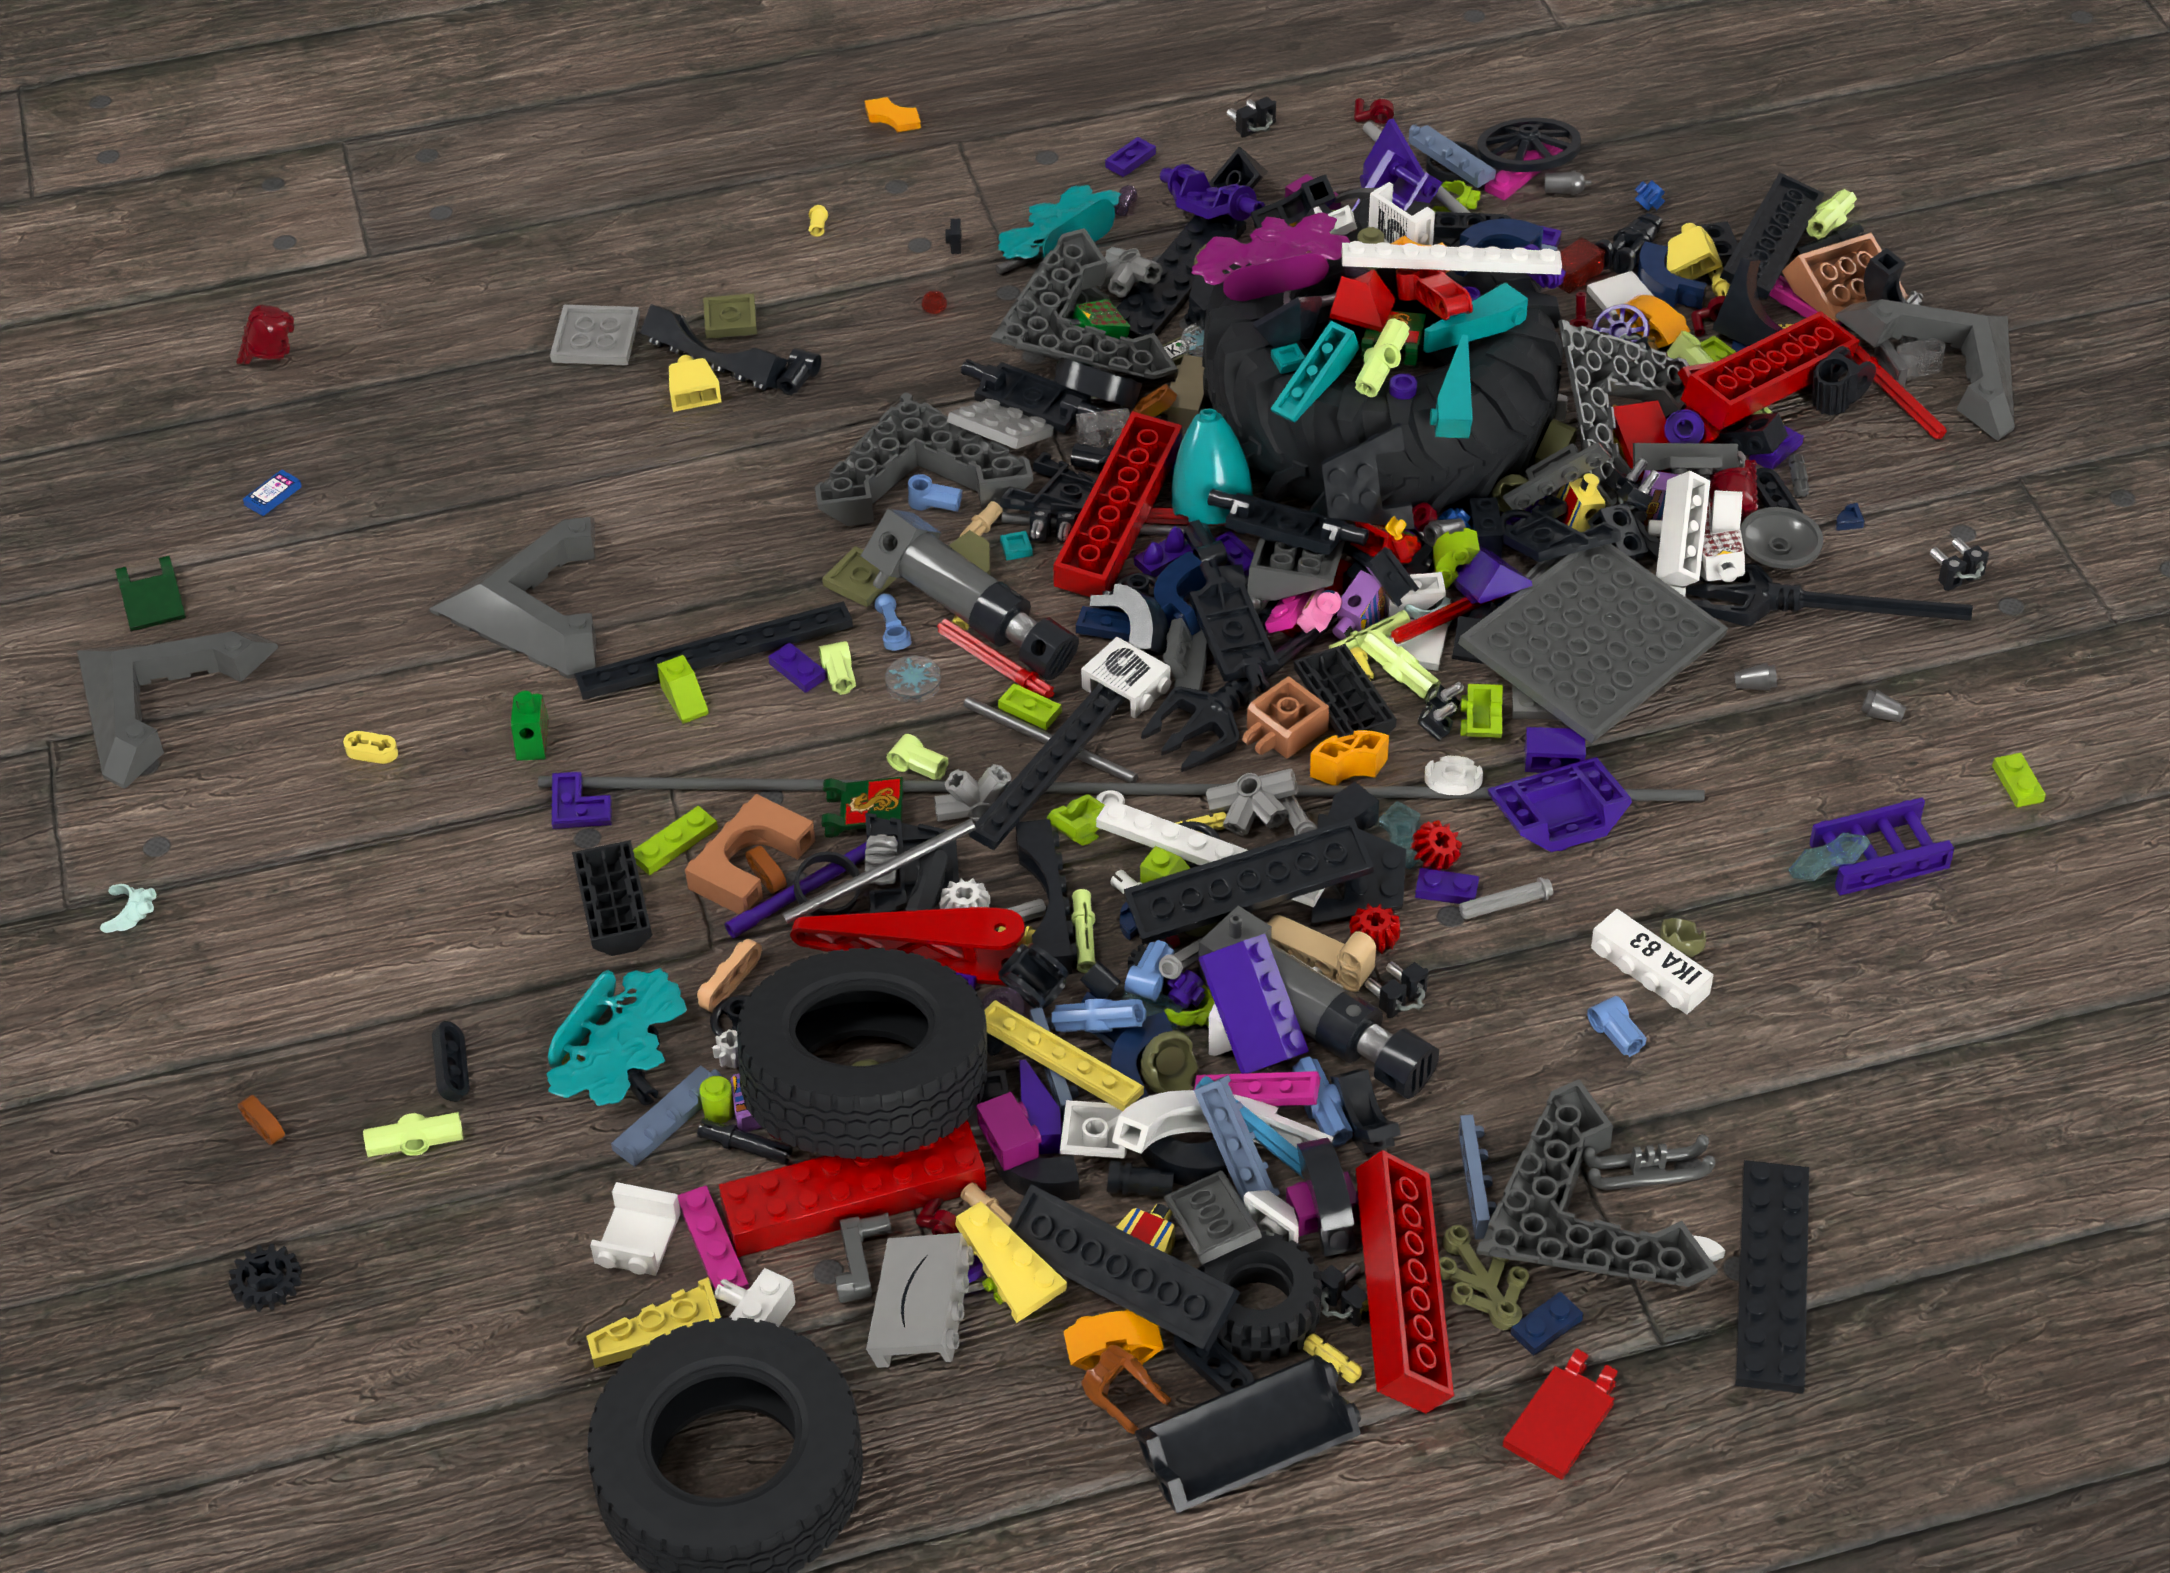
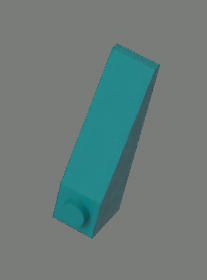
M1503 283L1472 301L1473 310L1471 314L1464 312L1453 315L1448 320L1441 319L1426 328L1423 350L1429 353L1458 345L1462 335H1468L1469 342L1506 332L1526 320L1528 298L1507 283Z
M1330 321L1271 407V411L1295 423L1346 369L1360 347L1354 331Z
M1468 335L1461 336L1438 395L1436 409L1431 408L1430 425L1435 426V437L1469 438L1473 417Z

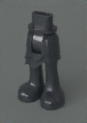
M1650 213L1639 216L1614 235L1613 243L1607 239L1597 241L1592 247V256L1605 270L1609 269L1613 264L1614 272L1617 274L1632 271L1637 264V256L1644 242L1652 243L1656 238L1663 223L1662 219Z

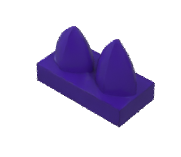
M1173 526L1166 540L1160 543L1151 542L1144 552L1134 557V565L1143 573L1157 577L1171 562L1183 554L1192 551V549L1185 540L1182 530Z

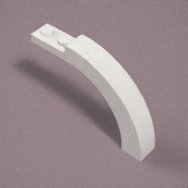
M1194 1090L1170 1091L1145 1097L1125 1108L1119 1114L1112 1142L1142 1154L1153 1142L1170 1135L1188 1132H1212ZM1233 1095L1236 1100L1241 1102V1104L1296 1148L1299 1143L1327 1137L1331 1143L1333 1142V1136L1278 1115V1107L1247 1097Z

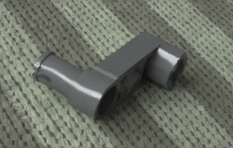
M888 1213L859 1219V1216L839 1220L849 1272L834 1275L840 1303L872 1297L861 1242H863V1238L892 1233Z

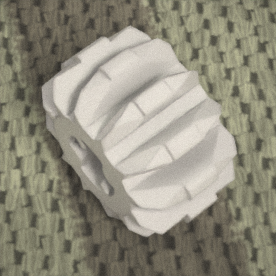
M960 878L958 883L949 881L948 888L942 889L939 905L940 909L989 907L991 901L990 895L983 883L976 884L974 878L964 882Z

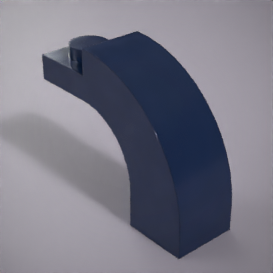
M1516 219L1487 220L1463 231L1460 234L1459 247L1467 245L1472 248L1493 246L1500 249H1515L1532 244L1541 250L1543 227ZM1455 271V274L1465 277L1470 271Z
M1645 241L1640 251L1637 277L1655 297L1665 301L1673 309L1676 304L1702 309L1705 302L1707 283L1672 274L1666 268L1668 247Z
M1190 551L1175 559L1161 572L1154 586V597L1165 613L1168 628L1171 627L1172 620L1182 618L1191 635H1194L1201 631L1194 609L1186 601L1190 597V592L1199 591L1206 585V580L1200 570L1202 561Z
M1161 1012L1148 1016L1144 1020L1142 1027L1127 1028L1120 1035L1112 1050L1111 1067L1143 1085L1139 1072L1141 1070L1142 1054L1146 1045L1153 1037L1166 1031H1173L1166 1013ZM1145 1087L1144 1094L1138 1100L1148 1097Z

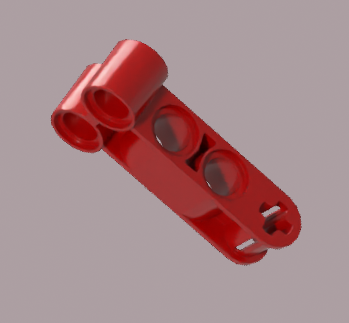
M1403 268L1396 270L1399 299L1405 301L1417 299L1443 320H1448L1450 316L1464 312L1466 314L1472 313L1473 304L1469 292L1448 277L1446 270Z

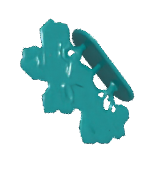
M1089 185L1070 187L1060 195L1059 203H1040L1030 206L1029 212L1032 214L1029 216L1028 221L1034 223V225L1026 228H1014L1000 233L998 250L1003 251V257H1006L1008 260L1016 257L1030 259L1037 256L1040 251L1039 248L1043 247V256L1045 257L1051 250H1054L1062 234L1083 228L1086 229L1092 240L1096 242L1105 236L1113 226L1115 219L1114 206L1119 203L1120 199L1118 197L1121 193L1107 190L1092 194L1093 190ZM1045 239L1042 243H1033L1036 240Z
M661 968L650 973L635 970L628 972L623 977L622 985L625 991L614 996L616 988L615 975L610 970L603 971L553 1036L548 1052V1063L552 1069L546 1073L548 1082L551 1085L548 1092L568 1098L587 1089L589 1090L590 1098L598 1106L608 1103L615 1104L622 1101L628 1088L631 1086L627 1070L632 1068L648 1070L666 1062L662 1052L657 1050L659 1045L657 1036L648 1033L647 1028L651 1024L671 1021L686 1012L687 1008L685 1001L680 997L681 990L678 984L668 981V973L664 972ZM630 989L636 990V993L629 994L627 992ZM624 997H636V1001L632 1004H617V1001L622 1002ZM608 1006H611L613 1016L610 1021L605 1025H597L596 1022ZM616 1007L622 1008V1013H618ZM591 1030L589 1043L586 1046H579ZM577 1055L585 1057V1061L577 1060Z

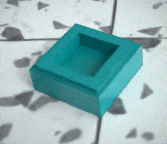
M1297 343L1271 350V358L1281 374L1297 370L1305 359Z
M1026 531L1000 536V544L1006 561L1033 556V549Z

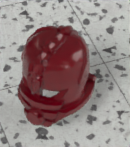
M262 304L256 306L249 314L247 325L243 327L244 335H242V343L236 363L243 364L244 362L245 364H250L253 357L284 359V356L290 352L287 335L294 331L295 319L293 316L278 307L264 306Z
M1745 460V468H1729L1713 472V475L1709 476V493L1712 500L1708 501L1710 502V512L1712 510L1715 490L1742 492L1740 524L1748 515L1757 511L1756 460Z

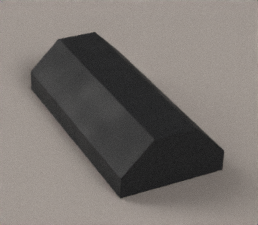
M1346 644L1294 661V670L1308 691L1329 706V722L1339 737L1353 735V732L1358 730L1375 731L1389 735L1396 727V717Z
M631 840L572 852L592 948L611 956L637 951L652 936Z

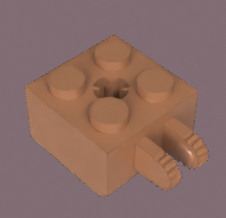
M1288 676L1250 703L1247 708L1248 730L1242 736V740L1247 745L1258 741L1255 751L1260 755L1273 748L1288 759L1328 730L1329 706Z

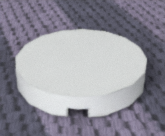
M1443 756L1440 757V761L1434 763V760L1427 764L1424 777L1427 786L1438 793L1464 795L1479 789L1483 782V771L1480 765L1478 767L1475 766L1474 761L1469 758Z

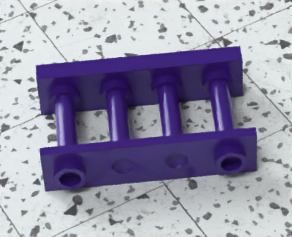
M1388 149L1365 188H1380L1388 182L1394 185L1398 177L1416 187L1409 201L1393 192L1392 203L1406 211L1415 201L1430 204L1442 182L1426 172L1422 179L1404 168L1408 161ZM1358 198L1357 202L1355 203L1354 207L1352 208V212L1355 210V208H1356V207L1358 206V204L1360 203V199H1359V198Z
M1923 797L1813 824L1809 844L1811 848L1827 845L1839 866L1835 889L1839 896L1950 868L1955 848L1950 840L1939 843L1932 841L1921 823L1925 805ZM1908 824L1922 847L1911 850L1906 849L1894 828ZM1881 831L1895 854L1883 857L1878 856L1866 835ZM1854 838L1867 861L1851 863L1839 841Z

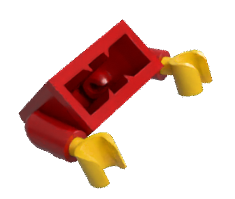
M1395 516L1390 519L1386 526L1354 521L1355 527L1368 529L1370 532L1365 546L1350 543V545L1373 557L1386 546L1393 552L1400 563H1410L1413 555L1421 549V542L1417 536L1404 530L1407 526L1406 522L1402 519L1398 521Z

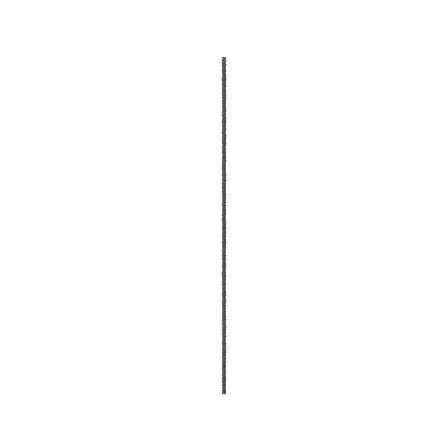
M539 776L538 787L552 788V776ZM583 777L582 788L824 791L823 782L825 779ZM839 780V781L848 783V782H857V781H866V780ZM903 780V792H948L945 788V781ZM1054 782L1044 794H1100L1104 791L1113 790L1122 795L1206 796L1207 789L1226 784ZM1298 785V792L1294 796L1333 797L1347 786ZM1362 786L1375 798L1492 799L1487 790L1491 787H1479L1474 792L1464 795H1446L1438 793L1428 786ZM1624 789L1631 797V801H1704L1705 799L1704 790Z

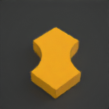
M888 97L864 101L867 116L871 123L880 122L888 124L896 132L921 129V121L916 107L905 108L897 106Z

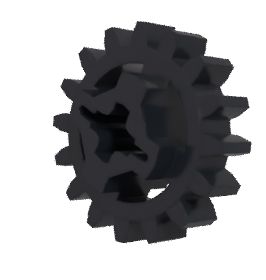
M270 1244L268 1250H263L261 1245H257L256 1253L252 1254L246 1250L244 1252L246 1259H236L234 1262L237 1269L229 1270L231 1280L228 1282L237 1302L242 1301L246 1309L254 1304L257 1312H260L264 1305H268L270 1310H274L275 1303L278 1301L283 1305L287 1304L285 1297L287 1295L296 1296L297 1293L294 1286L302 1285L300 1264L294 1253L288 1254L285 1246L276 1251L274 1244ZM284 1268L286 1269V1275H285V1277H284V1273H283V1269H284ZM246 1278H247V1283H248V1286H247V1287L245 1286V1280H246Z

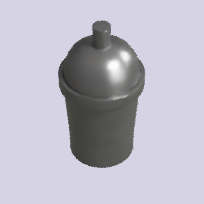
M1571 170V172L1545 173V193L1575 195L1582 192L1585 185H1591V180H1585L1583 174L1575 172V170Z

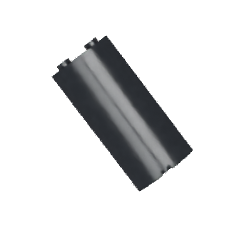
M1315 1355L1136 1430L1135 1434L1148 1468L1158 1478L1160 1483L1159 1489L1171 1508L1176 1513H1180L1361 1435L1358 1422L1361 1421L1360 1413L1353 1402L1350 1403L1339 1395L1335 1383L1338 1382L1339 1378L1334 1365Z

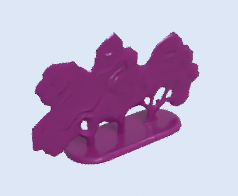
M1316 213L1303 217L1301 222L1295 227L1288 226L1284 219L1267 216L1261 223L1262 227L1252 232L1250 235L1252 241L1248 244L1240 243L1233 238L1213 237L1206 244V248L1201 250L1196 256L1198 263L1192 267L1193 271L1191 273L1203 276L1205 283L1210 285H1217L1224 281L1223 291L1228 298L1235 301H1247L1319 283L1328 273L1329 264L1327 259L1339 260L1342 257V243H1350V240L1347 236L1330 234V231L1335 227L1337 219L1330 217L1326 213ZM1236 264L1241 266V268L1232 270L1230 265ZM1223 270H1228L1230 273L1224 274Z

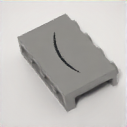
M962 1233L887 1239L866 1347L877 1368L890 1367L892 1355L938 1352L945 1362L953 1361L954 1351L959 1347V1322L964 1318V1293H967L969 1290L968 1270L974 1261L973 1249L970 1245L968 1246Z

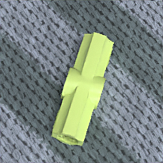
M1843 189L1838 191L1831 199L1818 205L1815 208L1817 213L1808 220L1806 230L1809 236H1814L1817 239L1823 238L1832 229L1845 223L1848 220L1846 215L1854 208V203L1857 200L1854 193Z
M1395 318L1389 319L1375 346L1365 351V364L1355 381V389L1360 394L1375 397L1390 369L1400 364V350L1409 335L1408 331L1410 329L1404 321H1399Z
M1377 629L1369 633L1363 640L1361 648L1380 663L1388 674L1399 683L1407 685L1420 698L1426 700L1429 690L1440 685L1441 682L1422 667L1414 656L1403 647L1396 646Z
M459 1112L425 1118L421 1114L411 1113L401 1117L396 1124L364 1129L363 1136L368 1157L399 1151L409 1156H417L426 1152L431 1145L463 1140V1131Z

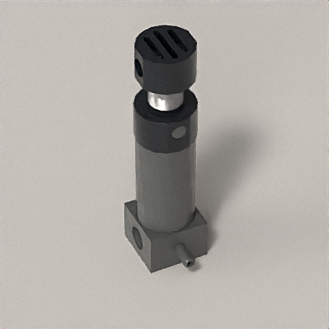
M887 509L861 554V557L880 570L873 581V585L876 588L882 589L889 577L906 579L968 623L969 627L996 646H1004L1010 641L1020 647L1019 661L1048 681L1058 677L1068 667L1077 652L1079 637L1050 617L1044 618L1040 622L1029 617L1030 601L1003 582H999L939 540L942 533L911 512Z
M1237 906L1199 941V957L1243 940L1265 934L1302 1032L1348 1063L1355 1062L1362 1056L1375 1063L1374 1078L1407 1099L1418 1094L1433 1075L1439 1060L1438 1048L1406 1028L1399 1030L1394 1035L1381 1027L1383 1020L1381 1010L1353 992L1343 989L1272 944V926L1240 906ZM1199 962V977L1204 981L1205 985L1208 986L1207 980L1205 978L1204 972Z

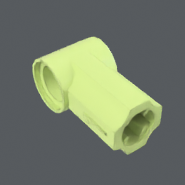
M1682 331L1667 351V355L1670 358L1675 359L1679 357L1685 359L1690 366L1715 362L1700 348V341L1687 331Z
M847 641L819 646L822 668L827 671L832 691L838 692L840 695L850 693L856 687V682L851 667V655Z
M904 734L886 756L888 763L897 771L906 772L908 769H911L933 780H940L945 775L948 766L947 757L923 747L921 741L911 734Z

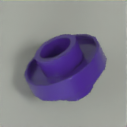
M1688 409L1672 413L1664 427L1665 438L1668 443H1700L1705 431L1704 422L1696 412Z

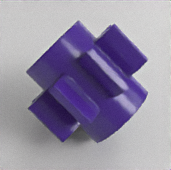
M1189 970L1167 982L1169 985L1168 989L1171 990L1168 997L1182 1008L1187 1009L1191 1004L1198 1007L1205 997L1203 993L1205 990L1202 988L1205 984L1204 981Z

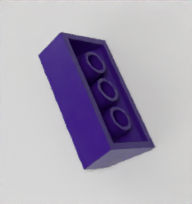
M1265 934L1198 957L1241 1074L1252 1073L1309 1052Z

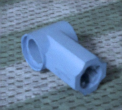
M923 474L914 475L909 479L908 504L912 509L926 510L932 506L958 512L962 499V489L934 484L930 477Z
M1156 940L1153 943L1150 942L1138 965H1133L1130 968L1125 981V991L1155 1001L1161 992L1164 976L1159 971V962L1166 955H1174V950L1166 942Z
M1613 996L1588 1008L1587 1016L1593 1029L1598 1033L1605 1032L1623 1055L1633 1056L1646 1045L1647 1038L1629 1018L1628 1009L1620 997Z

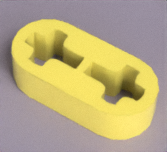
M354 731L347 734L343 741L346 754L352 759L387 764L398 757L396 741L388 735Z

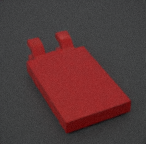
M1658 400L1613 407L1616 424L1614 431L1628 466L1633 469V443H1668L1664 433L1666 418ZM1642 471L1637 481L1642 480L1645 471ZM1658 471V472L1670 473V471Z
M1577 1348L1570 1357L1565 1370L1557 1366L1553 1368L1503 1440L1504 1448L1561 1480L1564 1479L1613 1407L1614 1398L1609 1396V1394L1616 1386L1614 1379L1618 1375L1617 1370L1605 1365L1596 1383L1582 1376L1587 1369V1365L1584 1363L1588 1359V1354Z

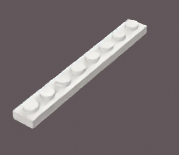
M1353 241L1342 243L1341 251L1342 266L1556 275H1561L1562 270L1560 251L1552 249H1500L1493 246L1472 248L1467 245L1445 247L1440 244L1418 246L1413 243L1392 245L1386 242L1366 244Z
M1111 799L1108 800L1096 819V827L1152 848L1157 846L1198 865L1248 851L1247 849ZM1324 889L1292 898V900L1314 907Z

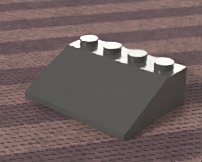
M1260 537L1249 570L1247 588L1249 596L1260 601H1275L1332 586L1346 541L1342 540V542H1339L1330 555H1319L1312 550L1301 547L1293 548L1286 543L1275 540L1267 541Z

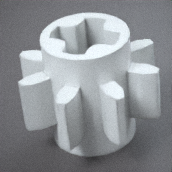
M729 1029L720 1036L715 1037L717 1045L713 1046L712 1049L714 1058H719L721 1067L727 1066L735 1069L739 1066L737 1031Z

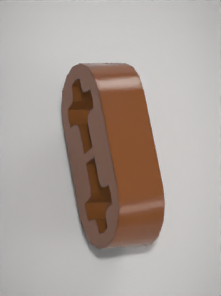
M1163 385L1142 398L1135 405L1133 411L1155 417L1174 403L1177 394L1168 385Z
M758 845L745 852L751 870L760 878L770 893L774 894L787 887L782 870L762 846Z
M250 1095L238 1103L242 1116L269 1145L274 1144L285 1136V1132L278 1120L254 1095Z

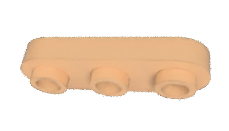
M746 939L736 945L731 956L717 967L715 974L710 980L700 986L697 998L701 1008L712 1012L717 1004L731 995L758 963L762 952L761 944L751 939Z

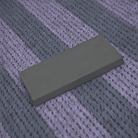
M1223 1171L1216 1172L1164 1197L1173 1217L1202 1265L1262 1238L1257 1224Z

